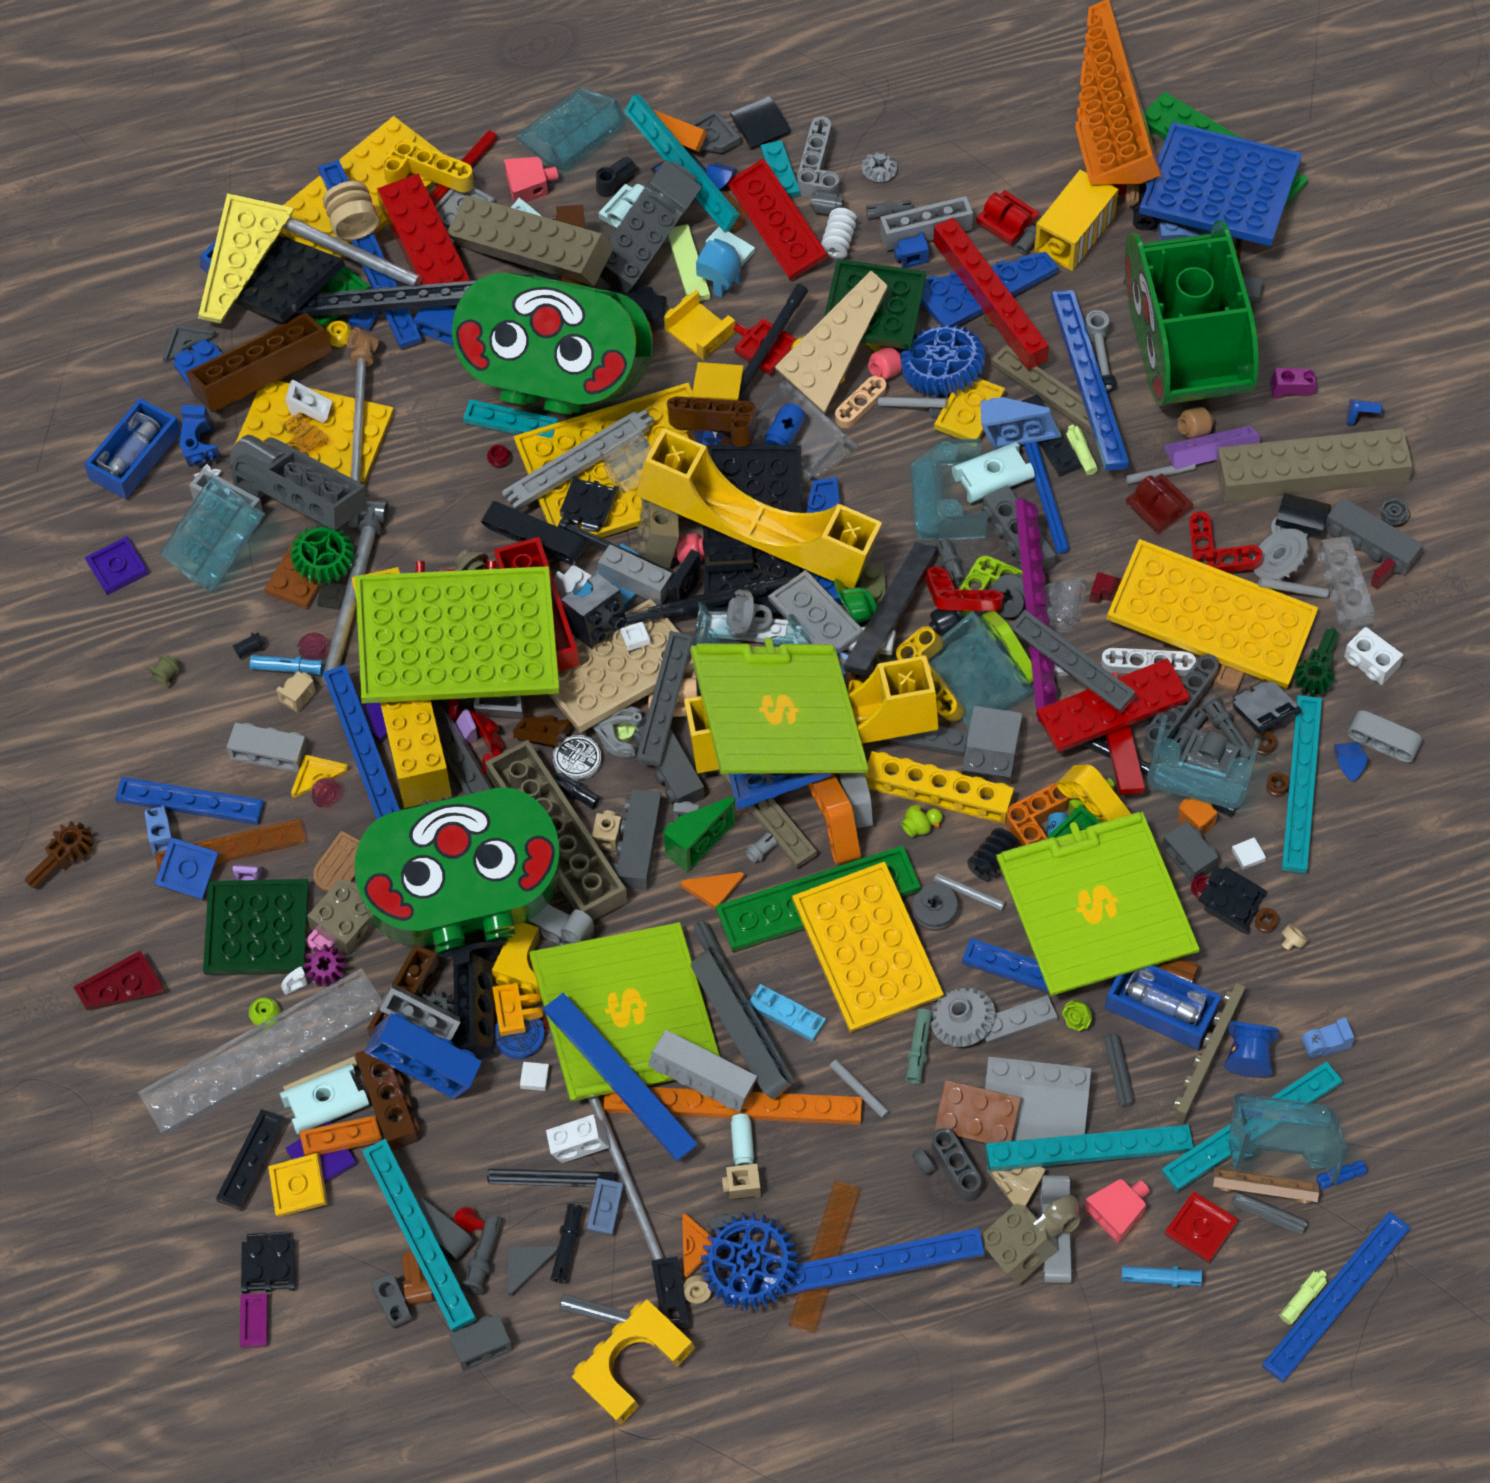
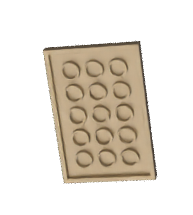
M649 599L627 611L625 615L648 610L647 607L656 606V604ZM668 618L650 621V619L640 621L643 622L651 644L630 651L626 648L620 630L613 632L603 643L597 644L592 649L579 639L574 641L578 651L580 666L559 671V694L548 695L579 733L654 692L670 631L679 632ZM626 623V624L624 625V627H627V626H630V625H633V624H636V623H632V624H628V625H627V623ZM691 652L685 673L694 669Z

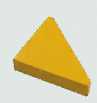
M305 755L293 785L291 796L296 798L348 772V764Z

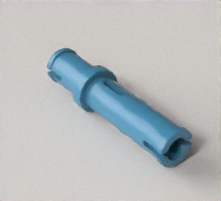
M252 654L250 657L251 670L293 672L294 674L299 671L300 673L322 675L324 662L323 660L303 659L302 656L285 658Z
M1122 1265L1121 1282L1171 1284L1172 1287H1177V1285L1201 1287L1202 1270L1178 1269V1266L1168 1269Z

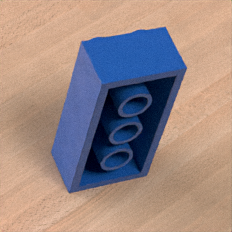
M391 1013L376 1026L364 1051L365 1053L452 1099H455L470 1088L482 1062L475 1058L474 1053L458 1049L453 1046L450 1040L438 1038L430 1034L431 1031L423 1026L413 1025L401 1014Z

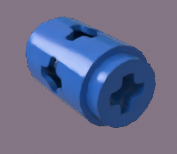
M786 403L780 407L774 422L765 435V445H792L796 434L805 421L804 410L793 403Z

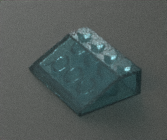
M578 88L516 134L515 138L548 166H556V169L564 170L569 168L576 159L586 155L592 147L602 143L608 135L618 131L620 126L627 121L617 99Z
M211 475L159 554L190 580L213 593L229 567L234 563L243 546L246 545L255 528L260 524L265 513Z
M973 611L942 636V648L929 659L963 704L964 715L962 720L968 728H970L974 706L1007 710L1018 704L1034 690L1032 684L984 618Z

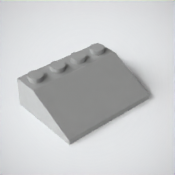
M988 1056L985 1089L1022 1097L1013 1141L1085 1134L1091 1068Z

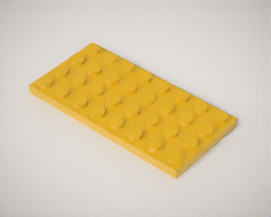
M395 116L339 159L348 181H359L368 187L372 204L375 206L379 217V224L373 231V235L389 224L379 205L377 188L389 184L385 180L383 161L393 146L400 140H409L442 153ZM409 172V174L407 175V177L412 176V175H415V174ZM318 176L283 206L294 208L291 218L336 237L330 224V218L327 216L323 205V197L327 189L321 176ZM421 177L427 192L437 184L434 181ZM284 228L279 234L282 238L287 237L340 257L343 260L347 258Z
M1139 539L1106 619L1197 655H1214L1219 663L1262 680L1266 679L1268 682L1274 681L1278 686L1287 689L1318 607L1269 588L1259 587L1256 583Z

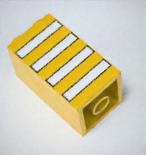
M1079 170L1037 222L1034 251L1037 253L1046 252L1054 262L1073 271L1115 218L1118 189L1111 184H1090L1087 173Z

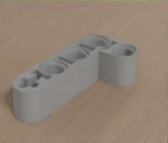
M824 116L816 117L811 123L797 174V186L800 190V195L805 198H811L812 194H816L817 190L839 193L838 175L834 172L823 170L831 142V121Z
M836 773L837 780L850 801L856 829L873 826L871 798L865 774Z
M547 904L539 914L525 922L539 927L540 936L559 946L587 941L594 935L592 918L585 912L577 909L571 915H568Z
M1042 1175L1041 1216L1052 1202L1064 1196H1070L1069 1175ZM1060 1231L1056 1235L1058 1250L1043 1262L1044 1283H1071L1070 1233L1063 1234Z

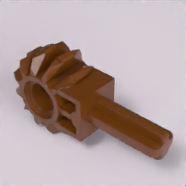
M70 821L67 827L62 824L60 825L61 831H53L54 838L45 847L48 856L25 878L28 886L33 889L37 888L58 866L66 871L75 863L76 858L84 861V854H91L90 846L94 845L90 829L85 828L81 822L75 826L74 822ZM73 840H77V841H76L75 843H73V844H68L69 842H71V841H73Z

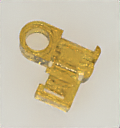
M301 412L283 423L285 431L288 434L292 433L294 435V439L286 444L309 456L308 452L321 443L327 445L326 435L316 425L311 427L303 419Z

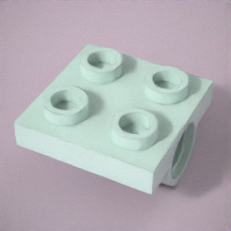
M625 184L598 213L599 219L617 228L644 189V186L635 184L632 188Z

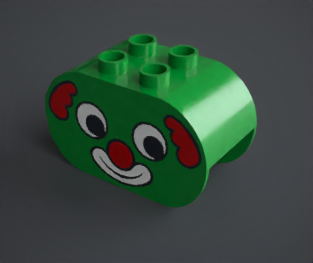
M1215 221L1211 234L1142 243L1137 232L1129 233L1125 245L1127 297L1149 387L1156 404L1161 406L1252 393L1256 388L1258 378L1256 326L1232 237L1225 221Z
M494 273L477 280L466 290L460 299L452 323L453 345L461 364L480 382L501 388L499 400L526 405L527 403L536 404L538 396L546 397L544 409L563 414L581 413L582 404L610 401L627 394L644 377L652 356L653 340L651 327L644 311L634 300L620 293L530 274Z
M513 788L489 789L392 812L374 821L365 831L358 844L354 866L355 879L365 911L379 931L388 938L408 946H414L415 944L425 947L435 944L437 954H441L466 946L465 937L480 933L485 934L486 942L512 938L516 936L514 929L516 924L529 921L546 907L555 892L559 879L558 835L549 814L533 797Z

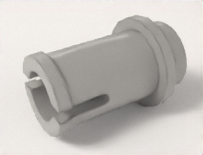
M769 832L765 833L755 844L747 846L745 853L752 862L761 861L763 855L777 845L774 836L769 839L772 836Z

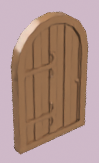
M343 831L338 834L313 871V878L319 889L328 893L339 879L353 881L355 878V856L360 840Z

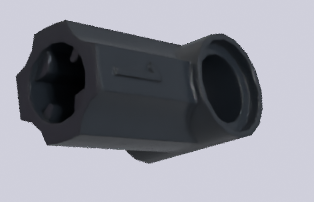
M627 156L621 158L610 167L600 168L596 172L597 193L603 197L612 196L616 192L618 185L637 173V167L633 160Z

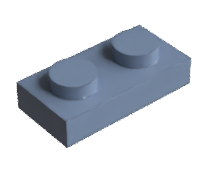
M597 1179L586 1231L612 1236L623 1183Z

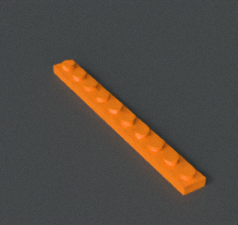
M648 1087L672 1116L732 1119L734 1115L747 1114L750 1116V1120L861 1125L862 1097L782 1093L776 1099H771L764 1092H751L741 1111L738 1112L727 1108L710 1097L702 1095L695 1089ZM616 1093L605 1094L603 1108L605 1113L634 1114Z

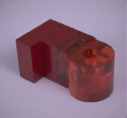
M1097 572L1089 602L1098 604L1100 599L1113 602L1122 579Z

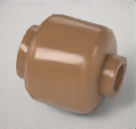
M1204 407L1184 410L1178 419V429L1188 439L1208 435L1214 424L1213 416Z

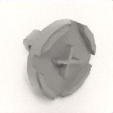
M739 589L734 593L736 598L730 600L726 616L727 626L731 627L728 633L732 637L742 638L746 635L749 628L764 629L771 624V610L764 605L754 604L751 592ZM761 610L764 613V620L758 624L755 621V614Z

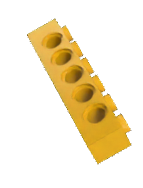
M871 751L867 763L869 770L867 773H864L868 789L1001 824L1006 823L1007 810L1012 804L1014 788L1009 787L1007 784L993 783L981 777L962 775L955 770L947 771L931 764L924 765L908 758L900 759L890 756L885 752L877 753ZM888 772H895L896 774H895V775H889V774H887V773H888ZM912 778H918V779H920V780H919V781H912V780H910V779H912ZM942 784L943 787H935L934 785ZM959 790H965V791H967V793L962 794V793H959L958 791H959ZM988 796V797H990L991 799L985 800V799H982L981 797Z

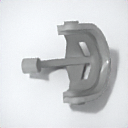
M626 707L593 725L596 734L609 753L625 758L635 756L636 750L633 745L620 742L615 737L613 725L624 722L631 723L634 726L639 725L642 719L641 710L636 707Z

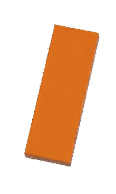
M653 110L682 146L697 152L700 151L708 133L706 130Z
M375 1115L299 1131L304 1156L315 1153L322 1155L381 1141Z

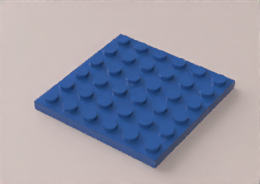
M1172 122L1158 158L1161 176L1149 181L1140 205L1139 214L1212 231L1215 221L1224 220L1232 237L1272 246L1301 161L1302 153Z

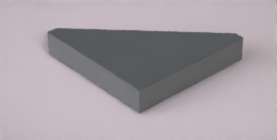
M174 324L163 355V361L168 363L174 360L173 356L185 349L191 351V346L203 339H206L207 342L216 337L215 331Z
M557 1246L508 1247V1296H513L517 1289L526 1281L528 1282L553 1255L557 1254Z

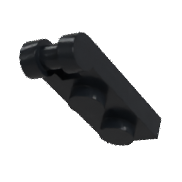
M678 1257L652 1260L659 1311L677 1328L681 1327V1330L689 1329ZM678 1311L679 1317L669 1318L668 1312Z

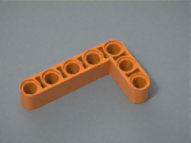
M831 773L832 776L807 784V787L825 818L832 857L836 866L861 859V853L850 801L835 774Z
M1056 782L1012 804L1007 810L1006 828L1018 839L1020 846L1047 839L1039 825L1048 821L1050 814L1055 812L1063 813L1068 810L1071 798L1066 797L1060 792ZM1055 796H1062L1064 799H1057ZM1038 806V807H1042L1043 809H1042V810H1037V809H1034V807ZM1014 817H1019V818H1021L1022 820L1016 821V820H1013L1012 818H1014ZM1027 836H1032V837H1034L1035 839H1033V840H1028V839H1026L1025 837H1027Z

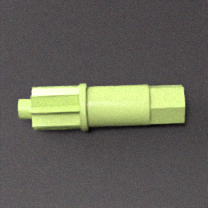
M1070 425L1066 435L1072 445L1071 447L1075 450L1086 475H1093L1098 469L1087 445V440L1078 426Z
M1322 1270L1319 1273L1313 1271L1304 1284L1300 1286V1290L1279 1314L1284 1322L1288 1325L1293 1324L1312 1299H1315L1317 1294L1326 1285L1327 1279L1325 1277L1327 1274Z

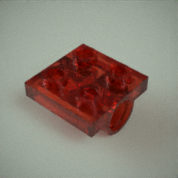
M1162 473L1155 478L1152 475L1144 478L1138 484L1136 491L1126 499V504L1157 534L1193 508V503Z

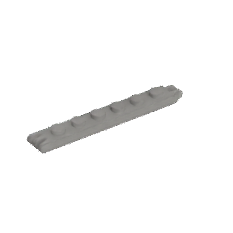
M643 410L640 413L632 412L503 490L502 495L507 498L510 504H513L512 507L514 509L520 510L573 478L574 475H578L641 437L650 430L649 426L655 420L652 416H649L647 410Z

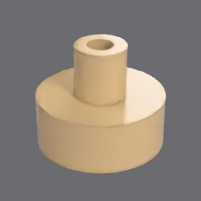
M1288 924L1282 931L1286 939L1281 945L1288 951L1294 945L1302 948L1308 941V938L1291 924Z
M699 1275L688 1278L683 1286L686 1299L694 1304L705 1302L711 1294V1291L708 1289L709 1282H705L703 1276Z

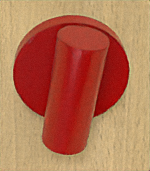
M462 1207L455 1213L454 1223L466 1233L472 1232L475 1228L478 1230L482 1229L484 1221L477 1218L476 1212L472 1208Z

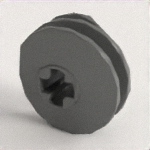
M1009 574L999 577L991 587V590L999 591L1004 595L1003 607L997 610L996 613L1003 617L1020 616L1026 610L1023 576Z
M935 882L925 885L913 900L912 914L914 920L921 927L928 930L946 928L953 922L957 914L958 903L956 895L945 884Z

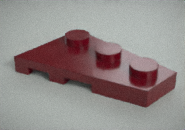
M141 950L74 986V990L86 1010L165 993L164 988Z

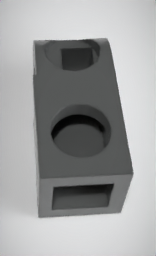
M392 1273L370 1283L372 1291L392 1328L412 1319L404 1302L405 1299Z

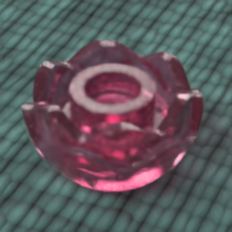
M316 632L302 636L298 642L299 653L305 659L318 660L326 654L328 649L325 637Z
M319 779L311 788L312 801L318 807H329L338 800L340 788L334 779Z

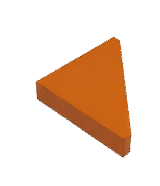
M738 872L682 880L680 887L716 910L715 906L724 903L742 882L744 873Z
M684 1213L682 1215L684 1278L687 1280L705 1263L701 1260V1255H708L709 1253L704 1251L703 1245L711 1246L712 1244L707 1238L711 1235Z

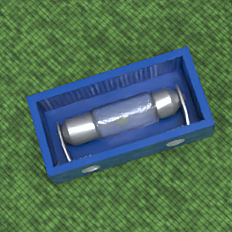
M139 398L85 462L84 465L89 480L127 500L181 434L177 417Z
M1150 966L1117 976L1107 994L1105 1009L1199 1050L1219 1009L1221 995L1158 967Z

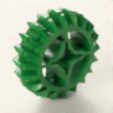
M315 524L313 530L306 527L305 534L299 532L297 535L298 539H294L292 542L293 547L290 549L291 564L294 565L296 573H300L302 579L308 577L310 583L317 580V583L320 585L322 581L326 580L330 585L333 578L339 582L340 575L346 576L347 569L352 568V562L355 558L353 553L354 546L349 536H345L343 529L337 532V529H328L325 525H323V528H318ZM333 545L338 548L341 554L337 553L331 546ZM304 555L309 556V559L313 560V564L307 561Z

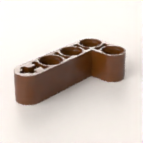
M675 396L667 401L668 422L672 427L731 431L732 443L738 447L748 446L753 441L757 429L756 406L752 402Z

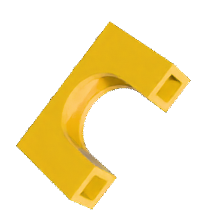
M525 922L516 924L514 928L516 936L509 938L508 942H505L492 969L493 979L499 986L518 983L519 991L525 995L534 993L540 995L535 973L529 967L531 960L529 953L536 949L540 940L539 927Z
M647 1299L633 1307L630 1312L631 1316L624 1323L620 1322L613 1328L612 1335L607 1341H601L594 1348L593 1355L587 1361L583 1360L574 1369L575 1374L572 1376L574 1381L620 1426L637 1410L639 1405L615 1381L613 1366L618 1354L631 1344L647 1343L656 1347L678 1367L695 1349L693 1343Z

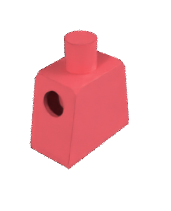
M539 157L504 160L505 173L514 203L518 198H521L526 203L547 195V182L558 180L556 166L543 169Z
M1119 1179L1086 1199L1085 1210L1119 1244L1144 1215L1146 1203L1142 1198L1150 1193V1190L1141 1180L1130 1188L1124 1180Z

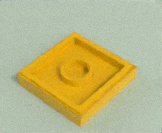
M318 1153L268 1166L276 1216L282 1217L328 1204L321 1159Z

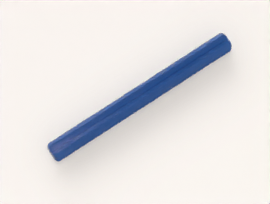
M1028 442L1024 444L1029 463H1031L1034 470V480L1056 552L1058 554L1067 553L1069 551V544L1038 443Z

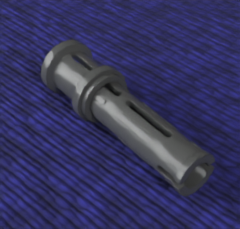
M1219 695L1211 696L1202 703L1201 709L1208 713L1213 720V726L1220 728L1229 743L1240 748L1238 755L1242 762H1250L1256 757V753L1251 749L1243 735L1232 722V714L1223 707Z
M494 1215L486 1216L473 1259L468 1261V1272L465 1280L460 1285L461 1289L475 1295L483 1293L484 1288L482 1285L485 1275L490 1272V1265L488 1263L502 1224L501 1218L498 1219Z

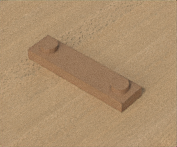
M1214 1167L1213 1187H1217L1221 1191L1230 1192L1238 1190L1292 1198L1301 1203L1318 1202L1319 1183Z

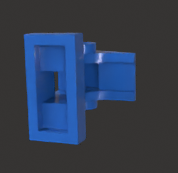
M182 405L181 414L183 422L179 444L188 466L202 465L208 460L215 462L216 458L221 457L218 446L205 445L199 442L203 433L213 432V422L206 407Z

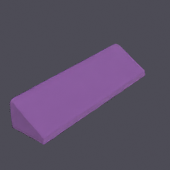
M1245 426L1166 444L1164 449L1172 466L1178 469L1216 460L1218 447L1260 443V434L1251 426Z

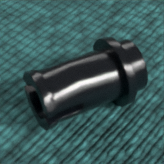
M252 632L250 637L232 646L239 659L256 649L261 650V647L265 644L258 632L256 634Z

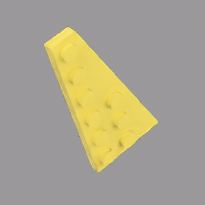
M227 193L198 319L222 323L293 214L294 208Z

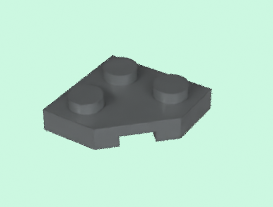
M716 109L689 123L708 132L700 150L723 153L741 143L740 136Z

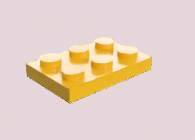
M980 378L977 382L972 381V387L965 386V392L957 390L956 395L953 392L947 400V408L942 409L934 423L935 430L977 445L984 432L981 425L980 401L1001 398L1005 394V388Z

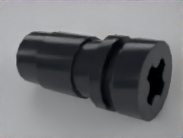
M1149 183L1140 184L1139 203L1135 204L1133 211V225L1140 230H1148L1155 225V217L1139 214L1140 205Z

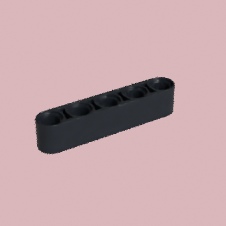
M492 501L481 519V523L486 528L518 542L540 537L546 554L570 564H576L587 545L583 538L574 533L496 501Z

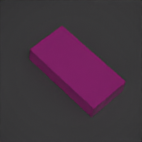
M267 1293L243 1294L240 1297L241 1349L268 1347Z

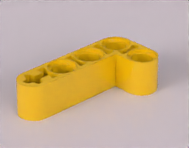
M409 140L398 141L383 161L385 180L389 184L406 178L409 172L413 174L419 173L423 178L459 192H468L474 187L472 167L469 164Z
M922 627L900 644L897 648L896 656L898 660L907 659L908 654L913 651V657L926 655L935 689L941 687L939 693L936 694L937 712L948 721L957 722L964 715V706L929 661L942 648V637L930 627ZM932 636V641L925 645L927 638ZM948 702L951 704V711L944 703Z
M1074 765L1057 782V787L1062 794L1068 798H1079L1087 810L1101 822L1131 814L1100 772L1091 765Z

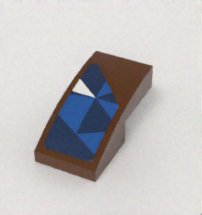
M693 429L686 432L689 439L707 446V449L708 445H732L728 435L719 431Z

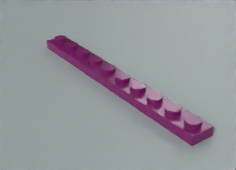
M1021 498L1015 501L1026 611L1049 627L1048 599L1045 594V575L1042 566L1043 554L1040 546L1041 533L1037 518L1039 513L1035 504ZM1030 646L1037 710L1057 702V687L1054 681L1055 666L1052 661Z

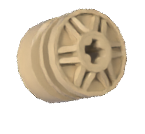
M359 181L340 183L325 193L323 205L327 216L330 218L333 233L338 239L344 241L361 239L371 234L377 228L379 217L375 206L372 204L368 187L364 183Z

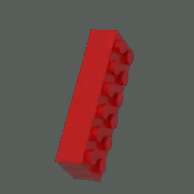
M419 173L377 188L379 205L411 272L422 277L420 285L470 281Z
M540 537L494 549L497 569L549 567ZM549 567L557 669L559 672L580 666L578 651Z

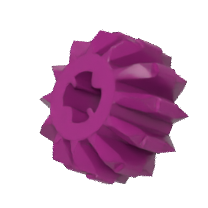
M323 944L322 952L317 947H314L313 951L316 954L314 956L311 954L306 955V958L311 962L303 964V967L309 970L306 973V977L308 979L313 978L312 983L314 985H318L322 980L324 988L328 987V980H331L333 985H337L335 977L344 978L345 976L339 970L347 968V964L341 962L345 958L344 954H337L338 948L335 946L329 951L327 944ZM324 961L328 963L329 967L326 971H324L321 964Z

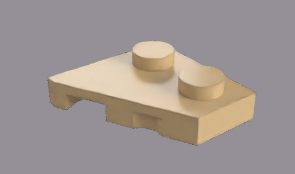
M987 1167V1172L1012 1205L1018 1203L1027 1207L1042 1180V1175H1045L1046 1169L1033 1167L989 1172Z

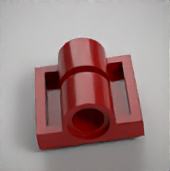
M1004 190L1001 194L994 192L987 199L984 210L976 217V223L1009 245H1012L1024 234L1026 227L1032 226L1039 219L1040 212Z

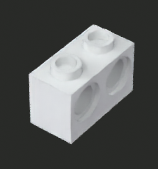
M1364 627L1347 644L1344 657L1352 666L1358 667L1365 672L1368 678L1383 685L1400 668L1403 654L1367 627Z
M594 1114L546 1130L550 1153L561 1163L609 1148L605 1124Z

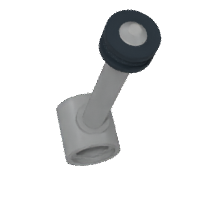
M1094 310L1087 315L1085 327L1090 341L1095 342L1100 374L1106 392H1111L1116 389L1117 385L1115 376L1110 375L1104 344L1108 331L1109 317L1101 310Z

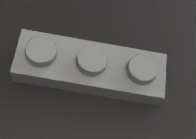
M1048 995L995 1013L994 1025L983 1038L986 1046L1056 1022L1058 1016Z

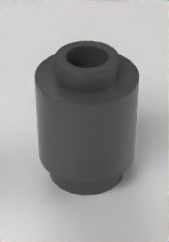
M817 190L816 194L811 196L810 207L814 208V213L829 215L832 210L843 208L844 196H839V193Z

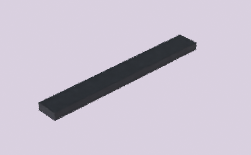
M915 542L845 661L844 671L863 676L868 675L926 575L927 569L930 568L937 556L938 547Z

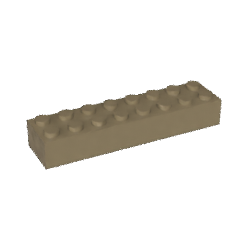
M469 195L465 196L447 231L449 237L460 247L551 274H559L561 277L595 286L615 247L601 233Z
M1403 428L1218 447L1215 462L1223 502L1283 496L1284 493L1293 495L1409 482L1413 467Z
M526 740L486 761L487 777L494 788L520 790L538 801L549 814L559 841V879L557 885L572 908L585 912L594 921L627 903L626 888L530 742Z

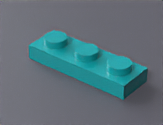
M782 140L760 145L763 158L790 199L799 197L800 190Z

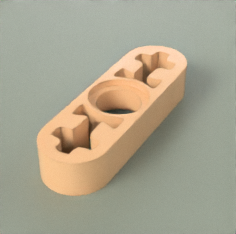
M877 376L868 378L836 409V424L841 428H850L857 423L878 402L879 397L885 396L886 381L882 377ZM863 398L867 403L859 406L855 404V400ZM850 413V418H848V417L842 418V415H843V416H847V415Z

